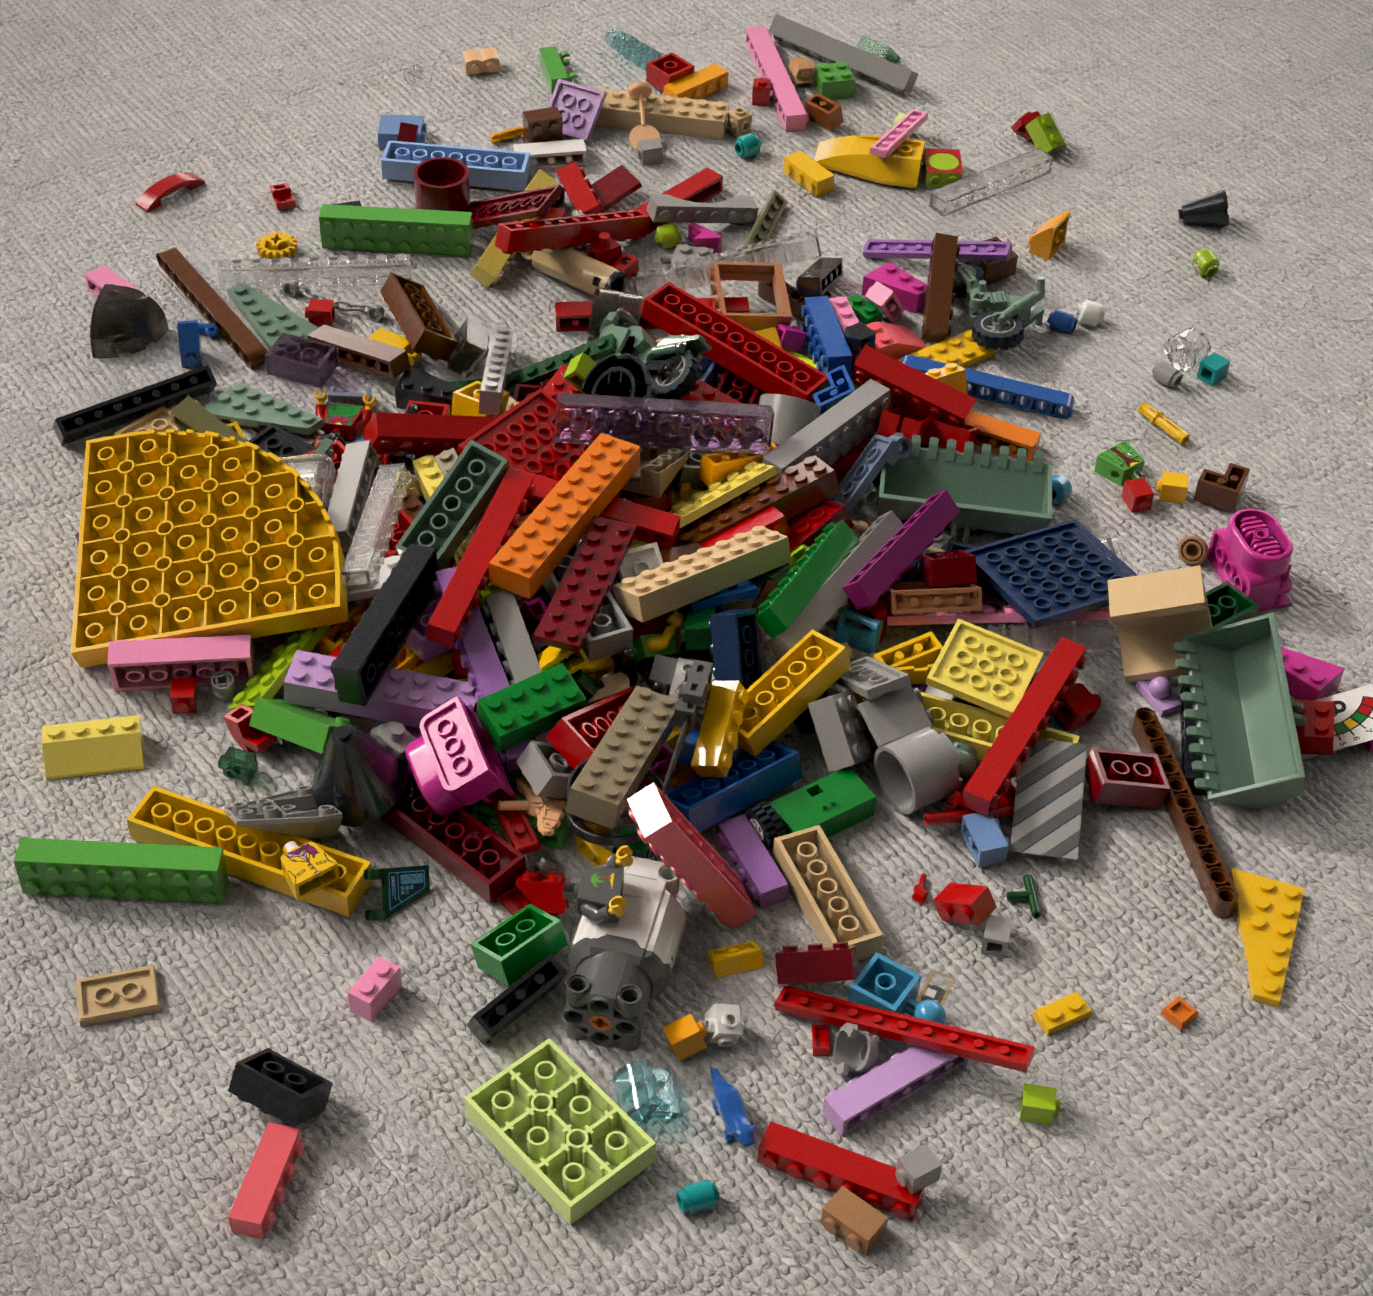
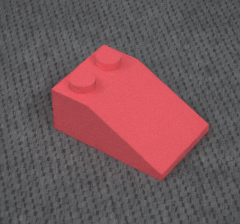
M878 321L866 325L876 333L875 349L896 360L927 347L909 327Z

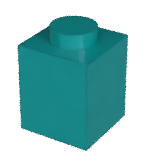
M1214 352L1200 362L1197 378L1214 386L1227 377L1230 361Z

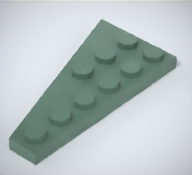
M246 284L236 285L227 289L229 298L274 357L310 346L307 335L318 329L317 326Z
M242 383L236 384L233 388L220 394L216 399L203 406L210 413L217 415L220 421L222 419L230 420L231 423L237 421L238 425L259 428L261 425L269 427L271 424H274L280 428H286L288 432L311 435L324 426L323 418Z

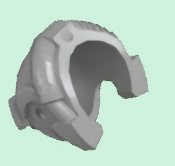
M844 1024L839 1030L833 1050L832 1067L836 1074L847 1076L848 1072L861 1074V1072L864 1074L868 1073L878 1063L880 1058L879 1036L870 1035L869 1032L858 1030L856 1024Z

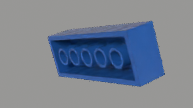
M828 296L805 297V304L801 307L802 317H804V322H801V330L806 333L805 344H808L809 354H812L813 364H816V369L824 374L845 365L851 378L852 354Z
M772 741L756 757L746 751L733 757L727 777H700L698 775L668 790L667 798L695 829L702 833L703 830L712 825L719 824L727 817L738 814L742 809L755 805L759 800L774 795L776 791L790 786L795 781L803 778L799 752Z

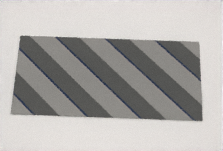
M1039 739L1036 746L1032 745L1030 747L1031 753L1028 760L1021 762L1022 766L1017 776L1010 851L1078 860L1087 745Z

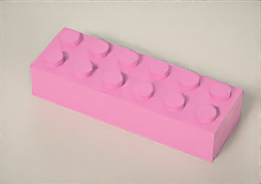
M237 634L233 636L215 635L212 637L192 636L188 638L109 642L107 665L115 691L171 688L172 678L195 677L197 687L211 686V677L218 671H229L234 676L235 685H242L255 676L256 660L251 635Z

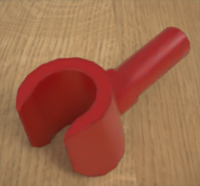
M921 874L919 883L914 886V893L911 897L921 904L925 902L929 890L924 888L927 878L926 874Z

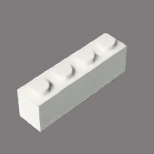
M584 139L513 144V151L530 153V170L562 168L573 162H576L578 166H587V150Z

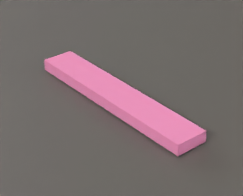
M912 109L870 147L869 154L884 158L889 156L928 119V113Z

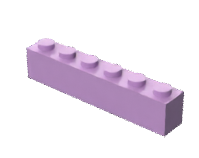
M912 1045L910 1049L903 1053L894 1054L884 1064L875 1065L865 1075L851 1079L846 1086L839 1090L830 1091L824 1098L822 1114L838 1133L844 1136L966 1064L969 1059Z

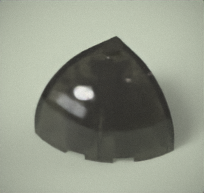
M105 284L96 299L91 317L90 345L92 357L116 358L119 357L118 354L129 351L131 354L146 349L147 344L158 342L169 329L167 318L162 308L153 298L140 290L126 286Z

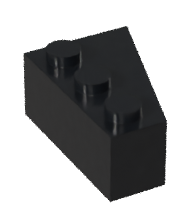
M410 365L411 368L403 373L395 388L396 408L406 409L409 400L450 405L451 415L453 392L459 390L460 387Z

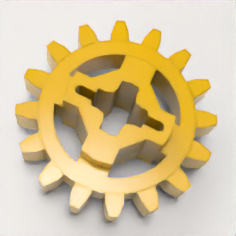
M280 231L277 233L270 232L269 236L264 234V238H259V242H256L257 254L260 255L261 259L266 258V261L272 259L274 262L280 260L284 262L285 258L290 260L291 256H295L296 252H298L297 239H294V235L288 236L287 232L281 234Z

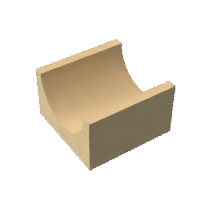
M1201 566L1108 580L1111 623H1116L1125 682L1188 674L1186 670L1176 667L1175 661L1179 658L1185 659V655L1175 652L1173 644L1175 642H1182L1183 636L1213 629Z

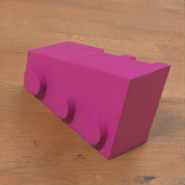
M889 262L863 276V296L878 281L894 291L905 310L918 313L924 309L927 285L895 264Z
M1281 647L1290 696L1296 700L1314 701L1328 697L1339 687L1345 668Z

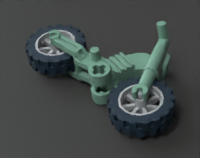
M958 260L957 272H954L957 281L952 292L955 293V298H959L967 308L972 309L969 313V324L972 325L973 341L977 342L978 346H984L985 349L992 348L993 350L1014 348L1017 344L1022 343L1024 328L1035 322V325H1042L1044 307L1038 306L1031 310V307L1045 298V277H1037V290L1024 298L1005 295L1004 291H1001V293L1000 291H997V293L992 292L991 294L986 290L983 268L979 267L977 263L973 264L972 261Z

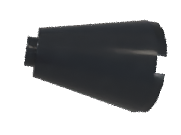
M1220 190L1181 205V209H1178L1179 220H1183V223L1229 226L1226 191Z

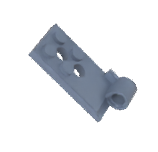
M875 434L839 483L841 492L830 497L828 500L845 505L848 513H850L858 506L863 494L871 488V483L886 462L894 466L899 458H907L912 454V441L900 435L884 437ZM901 442V448L897 450V446Z

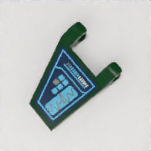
M429 865L365 869L363 872L365 880L382 879L383 909L366 910L365 919L372 921L384 920L430 891Z

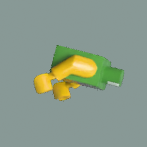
M676 612L666 620L670 626H667L663 633L641 635L633 640L635 669H652L656 654L670 658L678 654L674 635L676 633L675 629L682 624V618Z

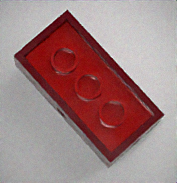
M827 499L787 521L791 533L787 535L790 553L803 544L808 547L814 544V540L824 533L823 529L831 522L836 524L843 519L850 529L853 528L854 524L846 506Z

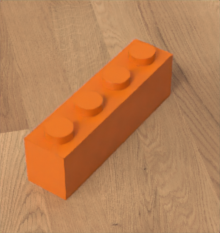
M972 412L967 422L968 425L980 428L976 446L982 447L983 444H990L992 446L991 450L998 453L1001 446H1008V456L1017 458L1019 448H1025L1027 450L1026 461H1032L1035 452L1039 449L1040 432L976 412Z

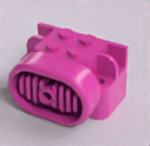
M1244 509L1234 513L1229 519L1227 528L1215 529L1212 533L1207 559L1223 583L1229 581L1259 606L1258 612L1292 605V602L1286 595L1292 588V582L1289 578L1292 566L1291 556L1293 553L1291 539L1278 520L1265 511Z
M458 696L422 718L419 725L422 736L406 746L405 752L423 797L438 815L442 817L445 814L450 815L457 809L470 806L481 799L489 804L493 802L491 793L499 788H502L510 797L514 795L490 736L478 719L477 714Z

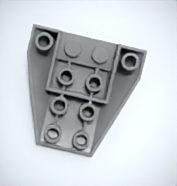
M300 786L297 790L248 802L233 803L232 806L224 807L225 814L237 826L310 839L337 835L343 819L342 813L332 805L317 807L311 786Z

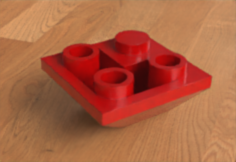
M524 871L516 879L515 885L533 906L546 913L565 914L568 899L563 898L564 883H570V878H564L563 873H549L548 877L539 876L537 871Z

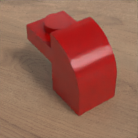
M240 704L224 715L230 734L236 743L247 753L252 750L258 753L267 750L278 741L277 736L249 726L253 709Z

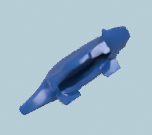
M716 1068L711 1069L715 1098L711 1103L715 1114H720L725 1126L723 1135L727 1144L735 1142L736 1137L737 1141L745 1147L753 1145L756 1126L751 1125L741 1094L735 1086L724 1081Z

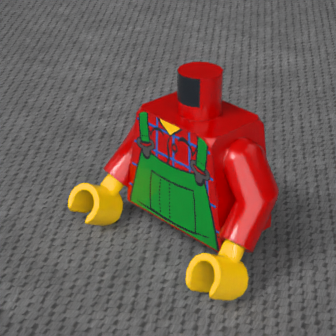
M316 388L314 390V396L317 400L315 415L324 420V426L320 430L324 431V434L336 433L344 441H354L358 435L364 432L363 429L372 418L373 411L371 409L377 405L376 397L373 395L372 400L368 402L369 395L367 393L364 394L363 401L366 407L326 402L325 405L324 401L327 399L326 390L323 389L324 394L322 396H317Z

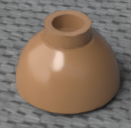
M1190 535L1183 538L1179 543L1178 554L1185 563L1197 565L1206 559L1208 545L1200 536Z

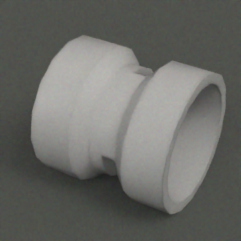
M218 671L212 675L211 686L214 698L221 703L232 701L237 695L232 673L229 671Z

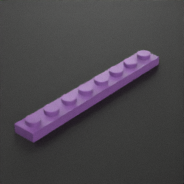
M867 239L863 256L864 258L930 259L933 240ZM958 241L957 244L960 245L959 255L956 256V260L1008 261L1012 251V243Z

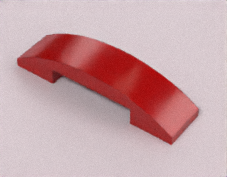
M185 172L167 176L149 187L135 202L136 206L148 213L162 206V198L184 187L193 190L205 184V180L194 173Z

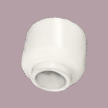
M1085 300L1082 305L1078 304L1075 315L1078 316V322L1090 327H1096L1097 324H1101L1105 314L1102 304L1090 300Z

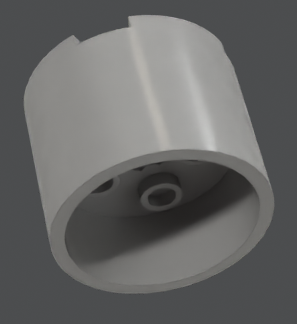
M781 394L761 395L750 446L773 442L778 447L820 416L821 407L797 397Z
M933 726L925 727L879 747L875 752L874 767L879 785L891 805L903 814L917 811L952 795L956 790L960 791L962 788L963 779L959 777L957 767L961 762L957 751L949 738L943 732L937 733L933 730Z

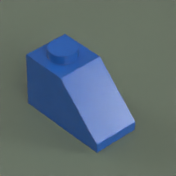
M198 320L177 321L182 368L202 367L203 352Z

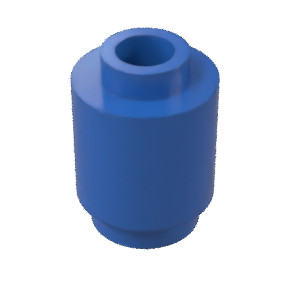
M1056 309L1054 313L1051 312L1049 314L1047 323L1050 324L1049 327L1064 333H1073L1077 326L1078 318Z

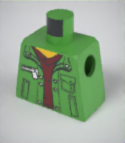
M1126 441L1097 455L1094 471L1119 486H1123L1127 480L1146 479V475L1142 473L1145 462L1144 458Z

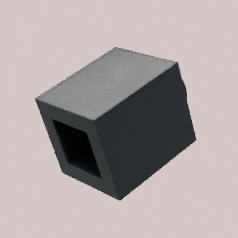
M858 322L845 328L846 342L849 349L859 356L865 344L875 349L876 333L863 322Z

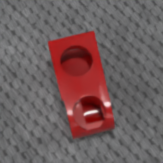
M623 253L611 265V267L624 272L627 279L639 274L638 258L627 253Z

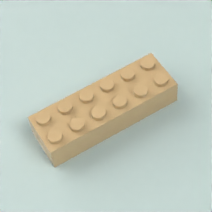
M820 825L774 838L773 859L787 881L819 942L823 943V947H833L835 942H848V946L856 945L858 961L872 957L876 952L881 954L883 933Z

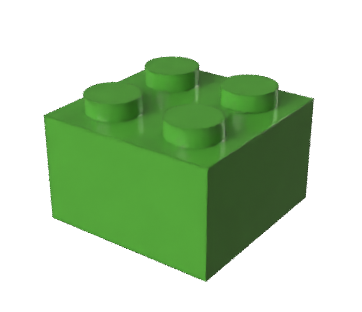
M839 61L837 63L815 65L813 85L817 93L830 100L854 98L855 78L847 62Z

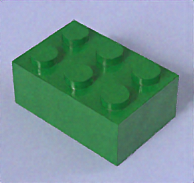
M528 904L470 945L478 969L510 986L549 954L552 956L556 955L568 943L561 920Z

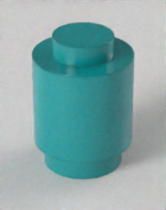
M708 1179L684 1186L680 1191L676 1192L677 1203L682 1214L688 1212L691 1215L716 1207V1200L720 1198L716 1184H711Z

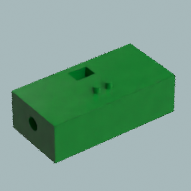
M848 766L770 802L771 808L774 807L776 809V814L780 815L781 818L779 820L783 821L784 835L820 825L826 837L829 838L874 816L877 796Z

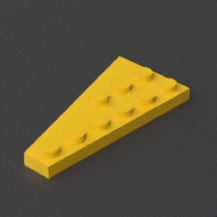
M1231 868L1229 875L1239 896L1236 903V915L1241 942L1244 944L1245 949L1244 958L1247 961L1249 971L1248 980L1252 1000L1278 1008L1305 888Z

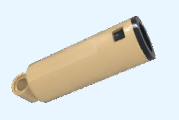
M556 247L554 250L547 248L542 249V251L534 250L533 252V250H529L527 253L521 252L525 259H532L534 269L604 301L619 300L626 288L627 276L624 272L571 248Z

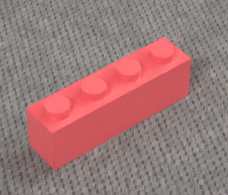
M268 1122L228 1216L232 1233L264 1239L267 1230L273 1228L276 1218L275 1210L278 1205L283 1203L286 1183L292 1180L295 1172V1161L297 1157L300 1158L303 1154L304 1141L301 1140L300 1129Z

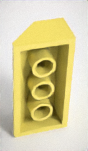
M140 715L42 726V748L46 780L144 769V734Z

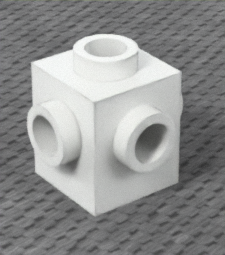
M715 1003L705 1013L704 1029L707 1033L708 1043L718 1044L720 1047H729L743 1035L744 1023L741 1020L739 1005Z

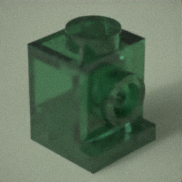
M229 746L225 754L220 756L218 768L223 769L224 776L241 780L243 785L248 786L258 771L256 753Z

